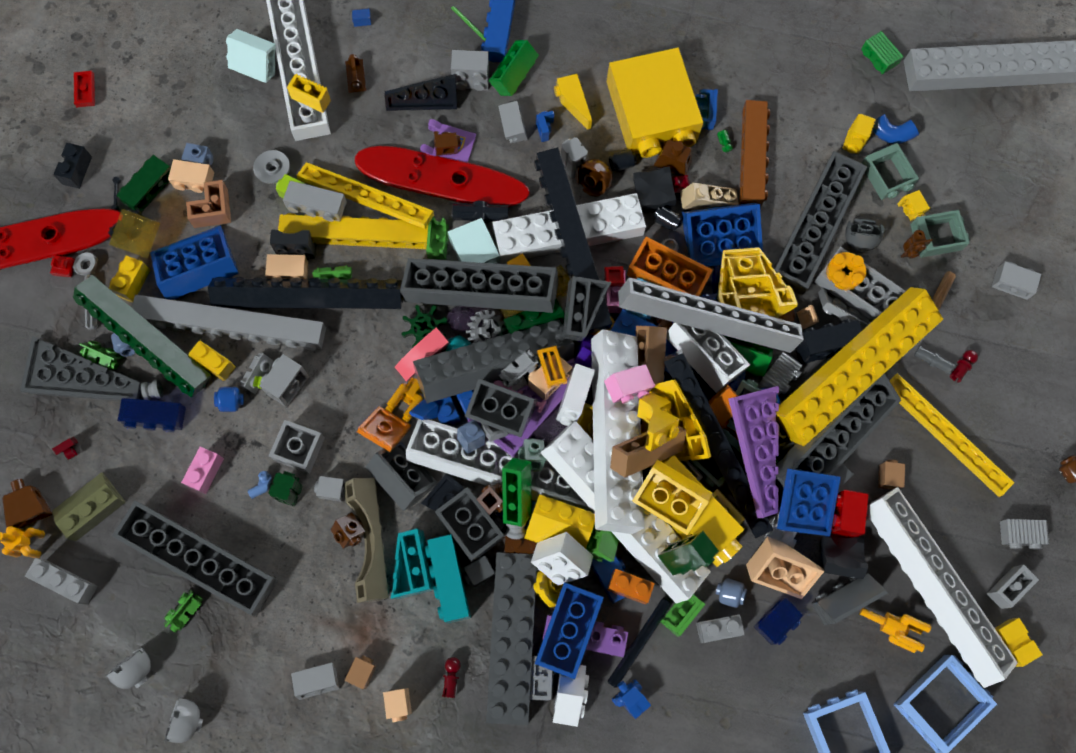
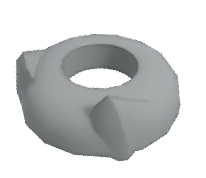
M88 252L78 255L73 263L74 271L82 276L95 275L94 270L97 267L98 258ZM90 261L89 268L83 269L84 263Z

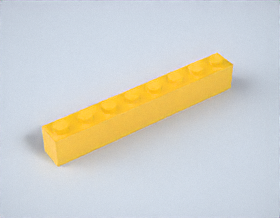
M294 213L280 214L278 230L280 232L291 234L302 230H309L311 239L315 244L409 249L427 248L428 225L424 229L401 219L389 220L384 217L370 219L364 216L360 218L342 216L340 222L335 220L330 222L323 217H310L306 214L296 215Z

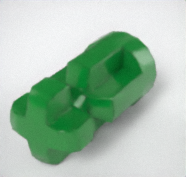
M727 130L718 132L717 136L720 145L723 146L722 151L725 153L732 151L733 147L729 144L731 141Z

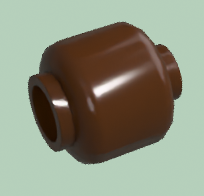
M1072 455L1061 461V466L1059 467L1060 473L1070 484L1076 482V456Z

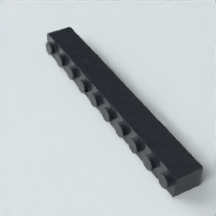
M559 148L538 152L536 160H534V166L541 175L539 177L540 186L545 188V203L547 206L550 205L551 208L549 215L551 222L555 223L557 228L555 229L556 239L561 241L562 247H560L562 258H566L567 261L565 265L567 275H571V278L575 276L599 280ZM605 298L596 313L588 334L601 331L602 329H609L612 326Z
M216 277L212 278L208 285L210 304L216 307L401 309L403 303V296L400 292L402 280L394 278L387 280H377L375 278L367 280L350 278L343 280L338 278L301 279L298 277L292 279H282L280 277L263 279L261 277L253 279Z
M682 349L664 357V363L673 380L676 379L707 437L709 450L755 539L773 531L774 529L768 516L757 518L748 477Z

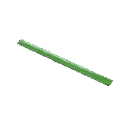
M454 6L451 7L484 41L486 40L484 35Z

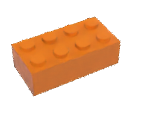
M645 237L628 268L627 276L633 279L640 278L662 287L700 296L713 270Z

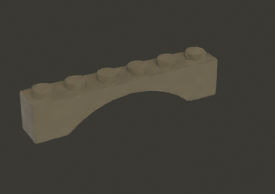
M353 478L344 483L346 503L353 510L365 530L363 534L365 540L364 563L355 582L357 603L380 601L389 598V586L386 580L387 567L384 563V545L381 538L382 526L379 521L380 508L377 504L376 496L377 486L374 478Z

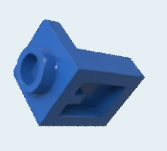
M543 111L536 115V126L542 142L549 141V133H551L550 123L554 122V111Z

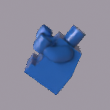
M636 679L628 685L624 681L617 685L621 691L618 695H615L616 698H612V701L618 707L624 706L633 718L636 719L651 706L640 692L642 686Z

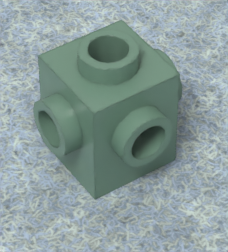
M524 439L522 447L518 449V459L531 461V471L543 470L546 458L540 452L545 448L544 440Z

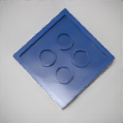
M787 468L777 529L830 536L841 477Z

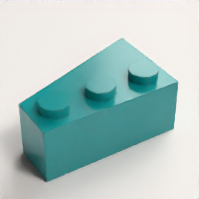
M413 529L398 533L395 573L393 572V591L391 592L390 599H401L433 591L435 584L429 571V566L431 565L429 558L426 556V541L423 530Z

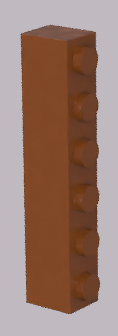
M746 100L743 107L739 205L757 203L761 207L763 202L767 201L768 190H765V184L768 183L766 168L769 164V157H766V152L769 149L767 136L770 130V125H767V120L770 117V109H767L768 101Z

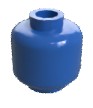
M220 387L218 392L214 393V406L218 407L220 412H236L239 410L240 405H244V394L240 393L237 387Z

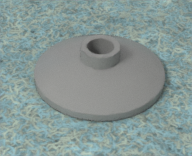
M277 150L263 152L256 158L253 165L255 176L260 181L268 184L277 183L290 170V162L287 156Z

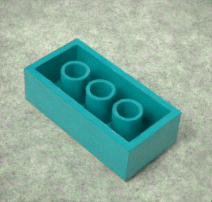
M450 534L427 540L428 545L425 546L426 556L432 561L429 571L431 578L436 581L437 585L433 586L434 595L437 600H440L441 605L437 607L439 618L447 624L471 618L453 536Z

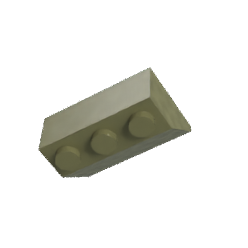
M101 472L53 509L52 513L55 524L67 539L77 541L126 502L104 473Z

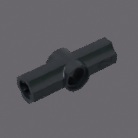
M475 201L473 204L453 203L452 218L453 220L472 222L482 218L485 224L488 221L508 219V205H490L485 201Z

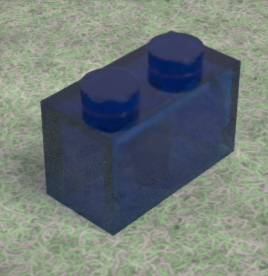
M785 597L780 599L754 628L770 645H780L788 637L786 633L790 629L795 630L801 624L800 619L803 615Z

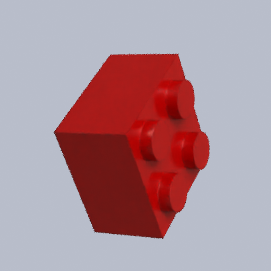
M843 490L838 493L831 529L833 535L855 538L865 534L868 494Z

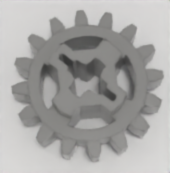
M482 310L475 312L476 316L470 317L472 322L467 323L470 330H467L466 333H470L471 336L468 340H473L472 344L502 336V332L506 331V329L502 328L504 321H499L501 316L495 315V311Z

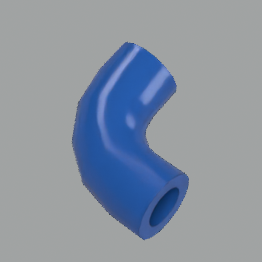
M885 114L875 119L876 121L872 129L879 139L892 144H901L919 135L918 129L912 120L895 126L889 122Z

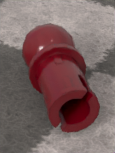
M974 350L965 351L962 359L958 360V365L949 377L953 381H956L958 378L957 382L960 383L967 371L972 369L971 364L977 362L978 354Z
M455 657L448 658L445 662V669L448 674L443 675L445 679L442 697L455 698L457 679H459V677H456V673L461 667L459 659Z

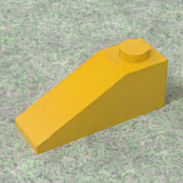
M574 74L557 78L556 86H554L556 97H559L561 104L587 130L591 129L592 118L578 75Z

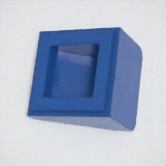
M370 9L352 10L354 27L371 25Z
M424 399L409 414L421 420L437 418L439 405L435 402L426 403Z

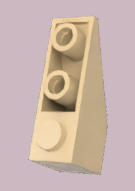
M691 183L680 192L683 209L700 210L739 205L737 191L734 188Z

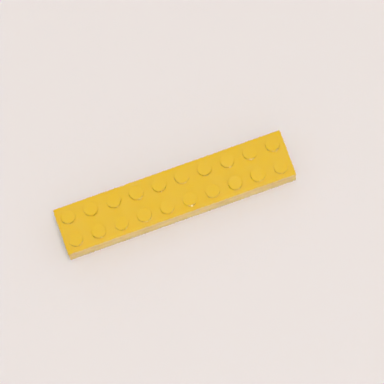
M910 287L779 405V411H776V420L792 442L802 446L810 442L943 320L926 289Z

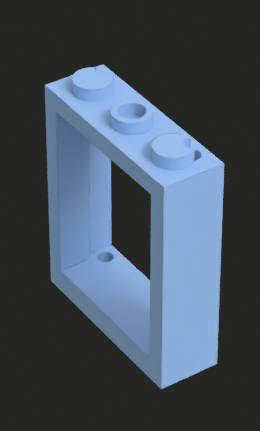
M944 655L893 705L936 753H949L997 703L992 699L993 696L990 692L977 683L978 681L974 675L966 671L962 661L956 656ZM948 667L979 701V704L942 740L912 707L910 702L944 668Z
M855 689L846 692V697L839 699L838 696L826 700L827 704L820 706V704L808 707L807 712L803 713L818 753H830L817 718L859 702L879 752L890 753L866 692H858Z

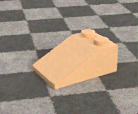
M770 537L764 540L746 564L752 582L800 599L807 594L824 573L822 567L784 542Z

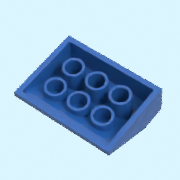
M748 203L682 212L688 257L706 267L721 265L723 250L759 247L763 252L760 204Z
M221 225L150 252L157 286L164 298L168 300L177 299L180 296L206 287L210 284L212 278H231L239 274Z

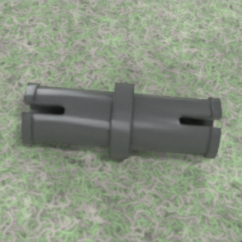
M919 346L914 354L915 357L929 363L930 367L935 366L947 374H950L955 366L954 363L940 357L939 353H933L922 346Z

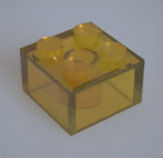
M122 209L109 245L148 259L160 222Z

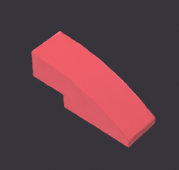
M435 328L397 363L395 368L407 382L415 376L413 361L439 354L450 343Z

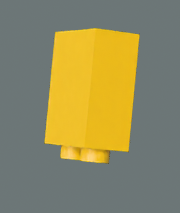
M679 47L609 62L606 82L627 150L630 149L635 154H640L643 158H649L659 154L667 140L681 141L687 147L695 145L703 125V120Z
M675 455L664 463L704 487ZM712 495L688 535L670 525L681 539L704 531L719 550L713 557L715 560L712 562L716 567L726 563L743 547L735 538L744 531V528Z

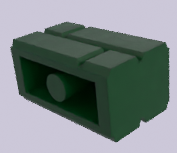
M284 471L283 474L276 473L273 480L274 485H271L268 493L269 496L278 502L296 506L299 498L297 495H300L303 488L299 482L300 478L287 471Z

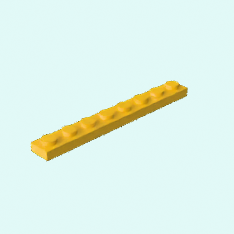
M307 162L297 174L298 180L318 188L342 193L346 199L424 229L434 216L433 210Z
M898 373L889 380L901 399L899 404L998 497L1003 496L1014 482Z

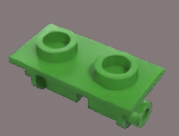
M348 265L335 267L334 271H332L331 267H318L317 270L312 272L313 278H338L343 280L352 278V267H348Z
M90 340L89 342L79 344L84 347L80 351V355L83 358L97 363L98 358H100L98 365L109 370L117 369V359L124 358V356L117 354L114 349L101 347V344L96 341Z
M192 589L188 593L184 592L177 601L180 604L175 610L170 609L164 617L166 620L164 627L170 624V629L173 632L181 631L190 619L184 613L187 611L193 615L202 604L203 598L198 594L195 597L192 596L194 594Z

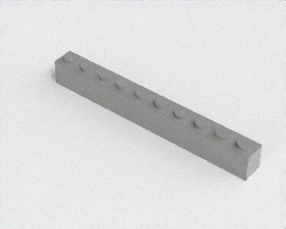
M630 277L618 291L619 308L789 353L804 340L800 324Z
M135 295L132 308L157 328L166 329V327H172L174 330L184 332L186 329L192 330L196 334L206 332L216 337L227 335L232 339L240 340L241 338H247L249 341L257 343L261 340L267 341L271 345L285 344L291 348L302 346L311 351L322 349L326 332L323 322Z

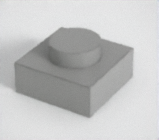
M481 423V429L490 442L508 435L507 432Z

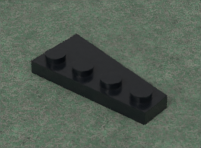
M453 74L385 91L386 111L457 109L456 75Z
M446 473L421 504L436 511L465 488ZM495 513L489 515L500 531L506 527L503 520L496 516Z

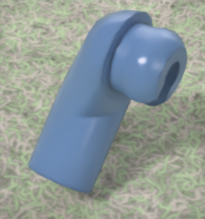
M267 471L260 472L258 474V485L248 490L251 499L269 490L272 478Z

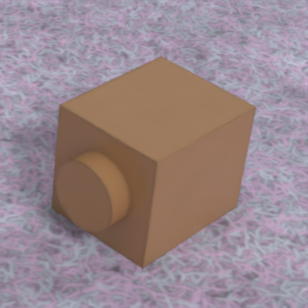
M886 460V462L879 465L878 488L890 490L897 487L899 489L904 488L905 464L898 463L897 460Z
M367 656L355 657L344 681L361 689H366L377 665L372 664L374 660Z

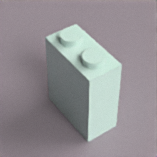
M236 29L227 36L228 53L226 58L229 69L267 83L275 75V43Z
M482 218L448 231L450 243L460 262L500 263V255Z

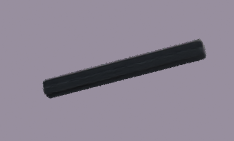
M661 599L608 679V684L612 687H618L617 685L622 681L670 608L671 603L668 600Z

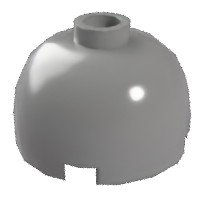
M142 647L134 651L133 656H127L106 674V677L113 685L121 689H129L133 686L138 688L147 681L146 676L150 672L151 661Z
M178 698L170 718L169 728L166 731L165 741L172 743L186 742L193 737L195 731L200 732L203 719H200V710L194 702Z

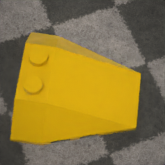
M759 247L723 250L718 289L719 302L779 318L798 306L793 289L790 285L787 286L783 282L782 275L779 272L776 273L772 268V263Z
M676 379L655 384V387L649 393L653 392L671 401V415L679 418V426L686 430L684 449L676 454L675 457L679 461L710 458L711 454L707 437ZM643 419L641 424V434L647 432L649 424ZM669 457V458H667V459H665V460H663V461H661V462L665 463V462H667L671 457Z

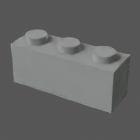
M289 181L283 198V202L289 211L298 213V211L303 212L310 217H323L330 222L334 220L341 221L347 203L342 193L294 181Z
M39 558L34 559L25 575L26 578L79 604L88 605L98 587L47 560Z

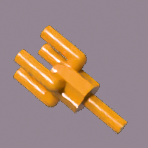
M412 377L407 384H400L385 408L392 413L402 399L409 405L402 417V420L407 423L413 417L409 412L423 400V393L417 379Z
M9 526L6 528V533L0 532V541L5 546L2 549V553L12 557H20L23 554L31 558H40L41 552L29 547L30 538H44L45 532L31 527L23 530Z
M866 608L860 610L859 615L880 624V631L890 635L888 640L891 643L912 653H915L917 650L920 652L924 650L925 644L907 637L910 630L922 634L923 631L929 633L931 625L908 614H904L901 617L887 612L883 617Z

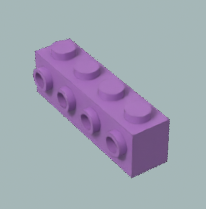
M547 615L543 639L552 615ZM595 621L585 650L624 657L628 632L623 631L624 627L612 625L611 628L603 627L604 623Z

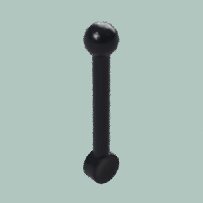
M116 176L112 179L114 183V203L111 209L118 211V197L116 195L118 194V184L121 183V180Z

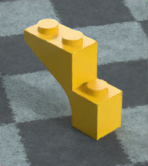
M653 392L640 398L637 417L649 424L648 437L645 448L649 451H653L676 438L679 433V418L671 415L672 402Z

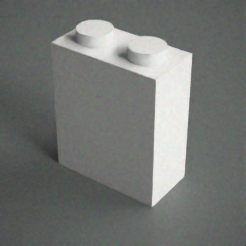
M575 364L556 420L560 421L561 424L569 426L574 421H578L595 372L594 369Z

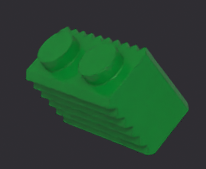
M882 31L867 39L861 48L863 55L872 61L874 68L881 72V74L897 66L904 57Z

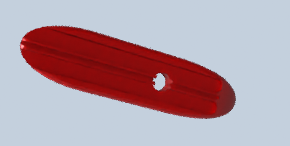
M373 146L364 148L355 155L354 159L357 168L374 181L391 187L460 203L473 204L475 201H485L490 205H508L510 207L523 202L530 194L529 188L524 183L497 170L401 147ZM459 174L465 176L466 179L463 183L456 184L453 182L454 176Z
M87 209L0 227V269L49 259L54 256H62L96 246L111 237L107 233L110 231L109 228L119 220L123 222V215L121 212L113 209ZM55 229V236L46 240L47 235L45 233L48 230Z

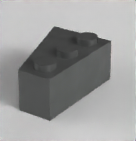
M575 276L569 280L562 339L582 341L587 336L611 282Z

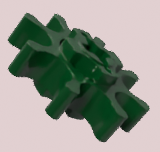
M416 305L415 309L418 314L414 319L403 316L404 322L410 323L411 328L409 331L402 332L401 335L403 338L408 336L416 338L412 347L417 345L432 330L448 323L445 317L441 320L434 319V313L437 311L436 306H432L428 314H423L420 311V306ZM427 325L429 329L422 331L420 326L425 327Z

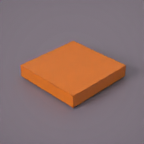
M378 406L358 427L357 433L391 452L408 433L411 425Z

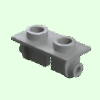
M530 350L524 351L515 359V362L519 365L518 367H515L511 362L501 370L499 376L503 381L507 379L508 388L511 385H517L523 379L522 376L527 372L531 373L537 368V363H539L538 357L532 358L534 354Z
M264 353L255 355L249 366L252 371L245 373L240 381V387L245 390L248 389L256 395L259 388L252 386L254 377H263L269 372L274 361Z

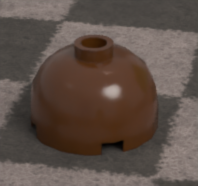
M599 159L587 160L581 164L575 174L578 185L581 183L584 187L582 190L594 197L604 194L611 186L613 178L609 166Z

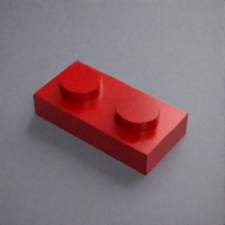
M92 70L74 72V105L77 108L95 106V80Z

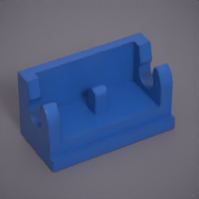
M701 89L699 94L695 96L703 120L701 129L713 130L715 126L718 89Z

